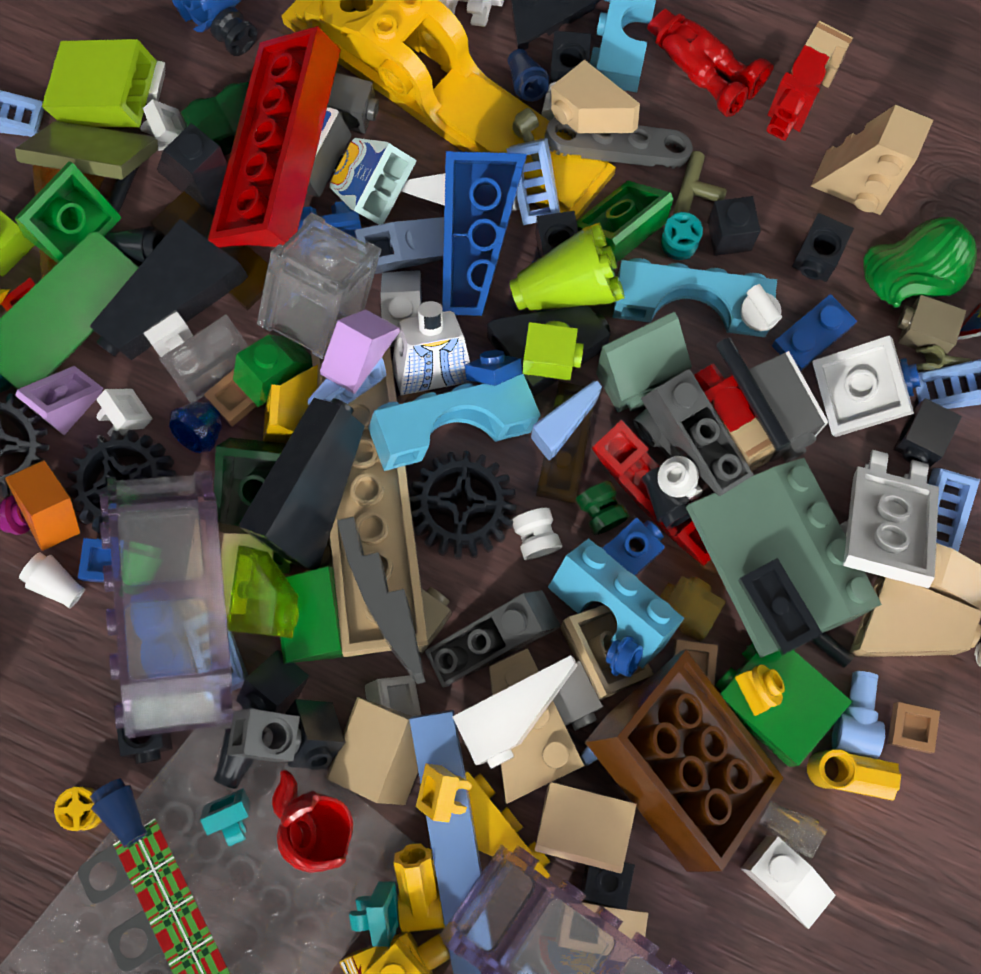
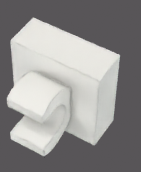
M151 100L143 108L147 120L141 125V131L150 135L154 134V137L158 140V151L164 150L186 128L182 116L176 108L155 100Z
M178 312L173 313L144 332L161 358L172 352L177 361L182 364L193 356L185 343L194 336Z
M105 389L96 399L102 407L97 414V419L99 421L110 420L113 424V427L107 433L109 437H111L113 430L119 431L123 436L128 430L144 429L153 420L133 389Z

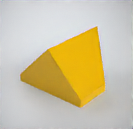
M318 364L281 385L271 384L265 406L263 441L285 444L288 442L309 406L308 399L317 390Z

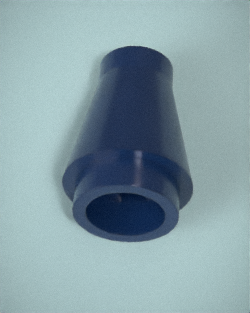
M514 50L507 60L511 70L514 91L517 96L526 101H537L548 91L549 75L525 50Z
M122 778L105 784L90 796L94 804L91 810L120 840L124 848L138 842L148 834L143 826L131 785H125Z

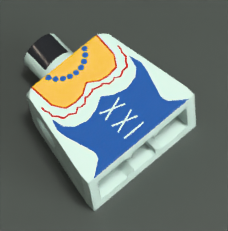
M354 138L350 142L345 154H342L334 169L335 173L330 181V188L350 209L381 225L384 224L417 160L388 142Z

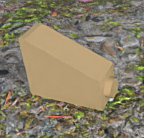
M881 576L875 580L873 589L882 605L862 616L850 652L855 657L956 655L968 651L977 645L981 637V625H979L981 611L924 587Z

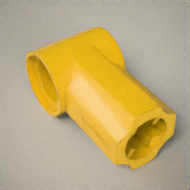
M843 750L816 752L809 758L807 763L809 779L820 788L836 789L891 801L895 799L896 793L900 789L901 773L899 772L898 763L849 754ZM829 758H832L837 763L839 770L837 777L833 781L826 776L824 768Z
M421 843L406 845L404 849L394 854L393 862L399 889L398 916L401 931L404 933L445 928L432 849L425 848Z

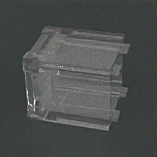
M311 212L304 219L302 227L284 245L278 244L271 251L257 325L270 332L274 330L312 350L313 355L324 360L337 321L365 310L381 248L350 236L326 223L324 218Z

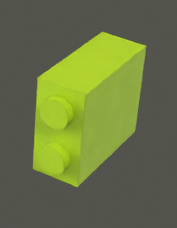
M138 39L61 41L42 107L59 122L91 127H140L144 113L143 108L146 106L157 61Z

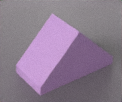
M366 309L338 320L322 363L320 374L355 394L400 333V329Z
M72 366L17 389L15 396L52 427L65 435L99 397L103 387L77 367Z

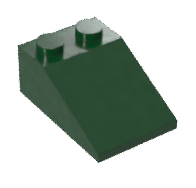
M230 437L216 446L213 522L234 526L239 525L284 449L285 443ZM274 553L271 572L290 574L293 564L288 563Z

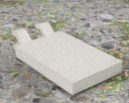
M872 450L869 464H865L864 468L858 466L853 476L843 566L929 588L935 578L939 487L927 484L929 469L927 463L912 460L910 472L905 474L903 478L886 473L888 453Z

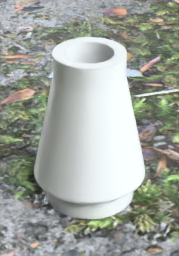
M41 552L30 559L19 576V579L26 583V589L60 602L68 608H72L85 591V588L79 585L52 555L46 557Z

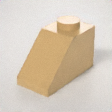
M583 60L551 86V111L554 117L560 123L569 125L577 133H633L638 129L640 103L586 60Z

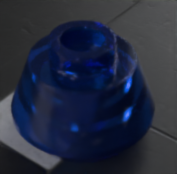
M195 401L174 409L170 413L169 427L174 437L187 449L196 453L210 452L215 447L222 429L221 415L210 403Z

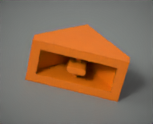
M45 460L5 477L41 551L80 534L71 498Z

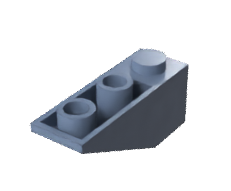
M444 217L390 222L355 230V239L364 277L443 260Z

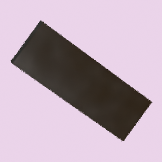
M183 191L150 223L154 229L162 231L164 236H166L178 220L181 219L208 239L214 216ZM247 245L220 247V249L237 260L248 275V278L228 293L248 311L281 279V276Z

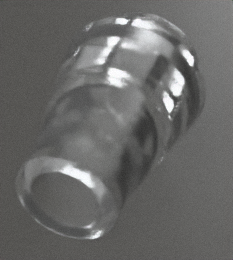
M773 801L770 802L759 824L783 840L799 856L802 854L810 860L813 858L827 832L826 828L818 824L820 820L779 806Z

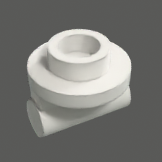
M757 284L747 291L748 296L740 310L741 318L749 328L756 331H767L773 328L782 318L781 306L773 295L766 293L763 287Z
M674 456L667 459L661 465L658 472V484L663 492L672 497L686 496L691 501L696 500L703 493V490L697 484L699 479L698 468L690 459L684 456Z

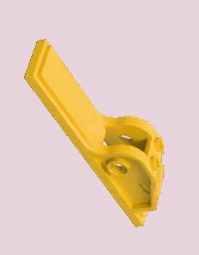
M296 0L282 14L284 25L294 32L318 26L341 49L338 60L340 65L358 78L373 82L375 90L462 152L507 153L506 149L510 146L524 143L523 138H519L514 133L513 122L515 116L526 108H530L534 112L539 122V126L531 131L534 140L545 137L550 121L493 82L477 67L469 53L468 38L463 26L456 16L439 0ZM353 8H356L358 10L350 12ZM408 46L418 53L419 51L423 52L440 64L441 69L448 73L434 89L427 68ZM558 130L556 133L564 140H572L571 135L569 136L568 133H564L563 130L562 132ZM550 151L560 213L575 211L577 220L615 175L616 167L608 161L581 158V155L567 154V156H563V153L558 155L556 154L557 151ZM527 155L525 163L533 162L531 155ZM542 169L524 172L525 179L543 176ZM545 184L526 188L527 195L545 192ZM548 200L535 202L541 208L550 207Z

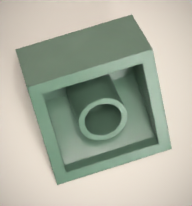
M672 312L602 347L596 375L618 413L627 408L630 411H636L644 407L645 405L641 400L642 397L684 371L691 370V361L676 313Z

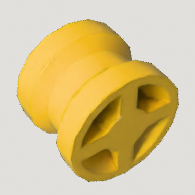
M72 787L59 795L55 802L54 814L61 827L71 831H85L97 827L102 822L91 810L94 804L90 796L96 789Z

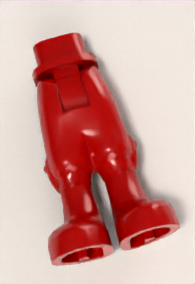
M665 8L647 26V30L657 37L656 44L665 50L668 56L688 75L695 85L710 92L717 101L718 110L725 117H731L738 113L744 106L746 99L749 101L753 99L773 71L774 65L762 57L754 60L749 65L741 63L735 58L727 45L700 24L691 19H685V16L681 13L675 16ZM717 72L723 73L732 82H727Z

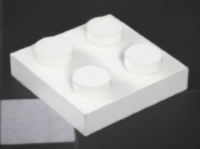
M890 335L812 361L833 436L838 437L914 414L894 341Z

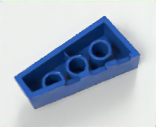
M446 151L443 312L451 311L455 315L482 316L484 314L527 153Z

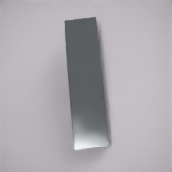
M354 517L337 520L348 563L372 618L392 652L417 684L426 682L405 590L389 592L379 552L364 555L359 529Z

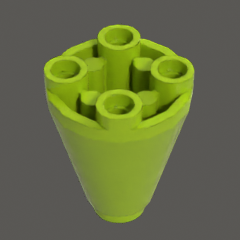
M600 223L583 228L520 271L517 275L518 278L510 280L511 292L519 310L529 308V310L610 304L625 299L618 276L615 277L613 269L617 268V263L611 246L603 248L607 243Z

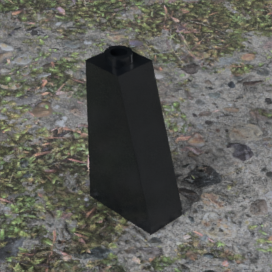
M179 219L89 327L100 336L96 343L112 356L116 357L121 352L127 358L133 360L152 347L144 332L175 312H178L186 323L243 283L248 278V275L237 260Z
M317 398L312 399L238 527L288 563L308 571L316 570L320 567L365 428L352 415L354 409L336 398H333L331 402Z

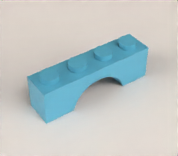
M633 258L629 261L621 260L618 277L623 287L625 299L614 302L613 318L651 323L656 313L666 304L680 299H693L712 307L721 317L727 333L766 337L769 330L756 331L749 328L743 322L740 310L748 296L747 291L757 284H760L766 293L776 298L777 279H769L759 273H748L745 275L729 274L720 268H709L707 270L690 269L687 265L681 263H671L668 265L651 264L650 261L642 258Z
M521 374L497 386L489 384L473 386V384L467 383L454 388L448 393L437 395L434 392H430L417 397L411 402L403 404L389 402L383 404L374 411L368 429L383 470L387 471L421 462L430 445V434L442 425L453 422L468 423L482 429L497 442L531 433L533 425L537 423L541 414L525 376Z

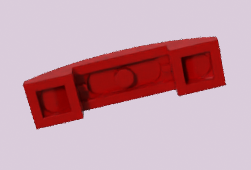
M621 420L592 447V450L632 500L684 551L703 566L711 560V557L691 518L672 529H666L663 522L658 523L646 486L641 478L647 472L660 466L646 453L649 448Z

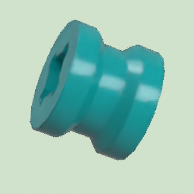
M686 212L672 215L667 220L661 237V247L664 253L675 260L688 259L694 255L703 235L701 221L696 216Z

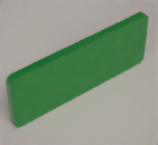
M91 232L0 318V375L16 389L50 376L94 332L89 326L139 267L100 233Z

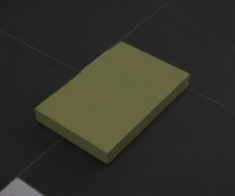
M54 121L17 146L15 153L17 161L20 163L62 169L70 161L82 173L123 180L159 149L158 140L153 136Z

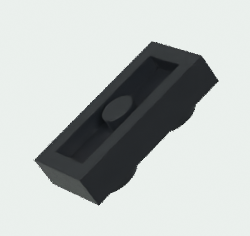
M778 558L739 578L738 582L782 656L823 634Z

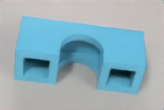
M604 0L610 2L608 13H600L596 34L603 36L600 48L593 47L590 64L622 90L637 93L647 42L630 38L625 34L623 28L633 22L649 24L653 17L656 0Z
M589 538L566 555L548 586L553 593L578 614L594 601L608 606L617 620V631L611 642L613 643L616 639L621 641L624 637H633V642L643 646V655L639 664L642 669L663 650L684 620V617L675 611L669 603L657 596L639 581L634 574L627 571L609 556L604 549L597 546Z

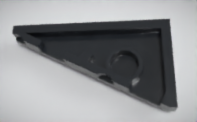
M510 0L517 49L526 50L528 49L529 42L545 33L550 36L554 31H559L560 27L564 24H571L593 11L595 4L601 0Z

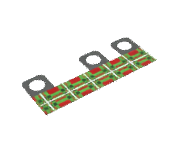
M156 819L143 825L148 834L138 842L124 848L119 840L80 866L78 877L91 903L100 904L132 884L143 908V911L114 928L108 936L109 947L120 970L131 972L163 951L173 974H230ZM110 862L116 868V880L109 889L98 891L90 884V872L98 863ZM131 928H139L147 936V947L136 958L125 957L119 947L122 935Z

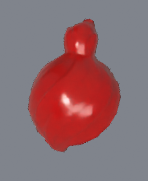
M286 769L281 771L280 784L273 794L272 806L274 813L281 819L276 837L278 849L284 860L295 869L309 873L341 867L347 860L346 855L349 852L348 846L353 833V819L348 807L342 801L325 794L316 793L314 790L303 793L298 797V784L294 776Z

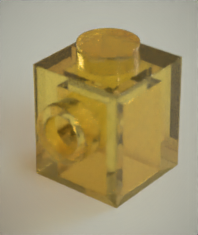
M682 576L675 585L668 582L659 597L669 603L675 611L684 617V620L677 629L700 642L709 633L726 601L711 593L712 587L703 580L694 576H690L689 579Z

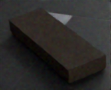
M559 381L553 410L586 386ZM594 406L555 457L548 460L544 455L536 496L575 504Z

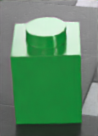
M268 334L236 354L233 381L257 407H260L267 402L271 384L281 385L313 367L312 356L294 337Z

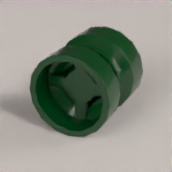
M611 481L597 484L576 498L580 509L587 512L590 517L589 526L594 535L605 533L622 524L630 517L625 506L618 504L615 498L617 491Z

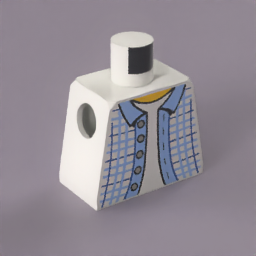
M427 301L419 305L418 317L402 319L398 323L400 333L395 340L392 366L401 395L474 382L466 380L465 364L470 363L464 336L454 312H443L442 306L439 303Z

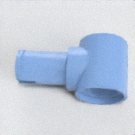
M855 671L852 673L850 700L852 703L834 723L832 732L833 750H843L851 754L874 759L880 757L885 740V725L883 722L878 721V713L874 711L878 682L877 674L866 671Z

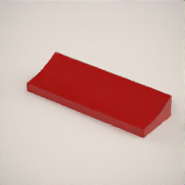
M318 26L263 41L259 44L208 240L218 248L243 245L294 248L341 49Z

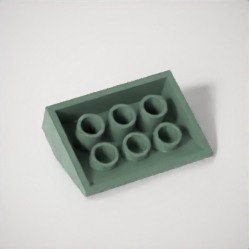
M805 458L772 467L748 478L721 496L713 493L686 507L760 658L779 650L738 580L740 577L776 558L779 559L822 633L851 622L882 605L865 572L843 566L846 536Z

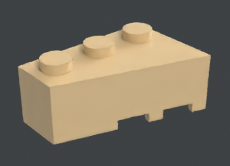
M894 105L868 122L862 132L857 135L852 133L846 137L844 143L839 147L832 146L827 149L811 187L850 202L864 212H874L881 215L916 162L933 119Z
M528 648L489 666L492 696L539 672ZM553 700L523 742L511 749L514 757L501 764L505 804L584 766Z

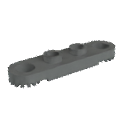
M553 118L548 123L544 137L548 139L549 147H551L550 151L553 152L555 150L558 155L560 153H563V156H567V154L581 155V158L652 167L657 164L665 165L667 168L671 166L672 169H675L676 166L678 168L682 165L684 166L693 150L691 140L680 131L638 125V129L633 133H577L569 125H564L556 118ZM558 130L559 132L564 130V133L568 131V135H572V140H564L556 133ZM666 143L667 145H670V143H672L671 146H674L675 144V148H679L678 151L681 153H673L669 151L665 147Z

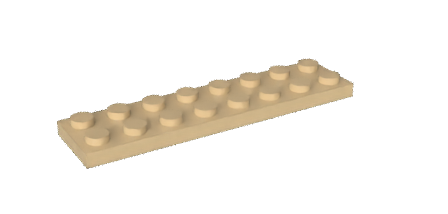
M390 346L381 357L384 360L386 377L348 404L354 409L352 415L365 428L330 532L341 647L344 657L391 650L364 602L346 557L337 520L354 517L359 529L364 555L379 552L389 592L405 590L418 646L428 645L406 466L384 471L368 429L372 415L378 407L389 402H397ZM328 347L311 350L313 366L318 364L317 389L326 379V377L320 374V369Z

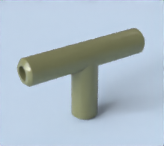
M693 151L689 157L673 215L680 212L689 213L694 196L711 201L725 199L726 188L698 181L705 155L700 151Z

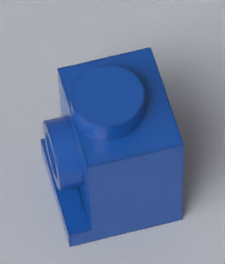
M635 518L602 549L627 571L637 576L661 554L665 546L660 541L664 536L651 521L647 520L643 524L638 518ZM637 539L643 545V550L640 552L632 551L629 547V542Z

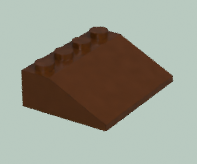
M687 650L676 654L611 710L585 741L632 803L637 804L636 808L687 872L723 871L784 779Z

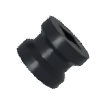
M228 7L222 10L211 24L210 32L217 41L224 42L226 50L233 56L245 54L254 45L258 36L257 28L249 21H244L243 14L235 7Z

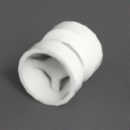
M550 508L534 509L512 519L514 531L521 536L523 542L520 549L524 560L540 558L562 548L559 535L554 533L551 527L553 517Z

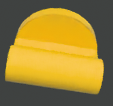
M761 664L754 667L753 670H748L735 677L754 716L782 703V693L785 692V685L776 670L769 669Z

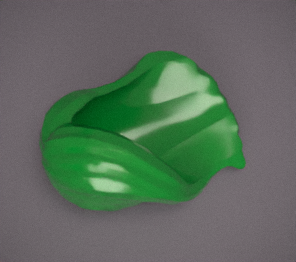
M952 217L933 218L919 224L903 240L893 244L876 245L867 249L863 258L865 280L881 300H885L894 307H899L904 299L914 295L947 297L960 291L970 278L977 260L976 243L969 230L957 219Z

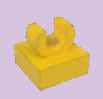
M426 763L416 807L433 821L449 822L451 813L463 814L467 809L462 803L454 801L456 791L458 789L471 790L472 784L461 776L453 774L442 765Z

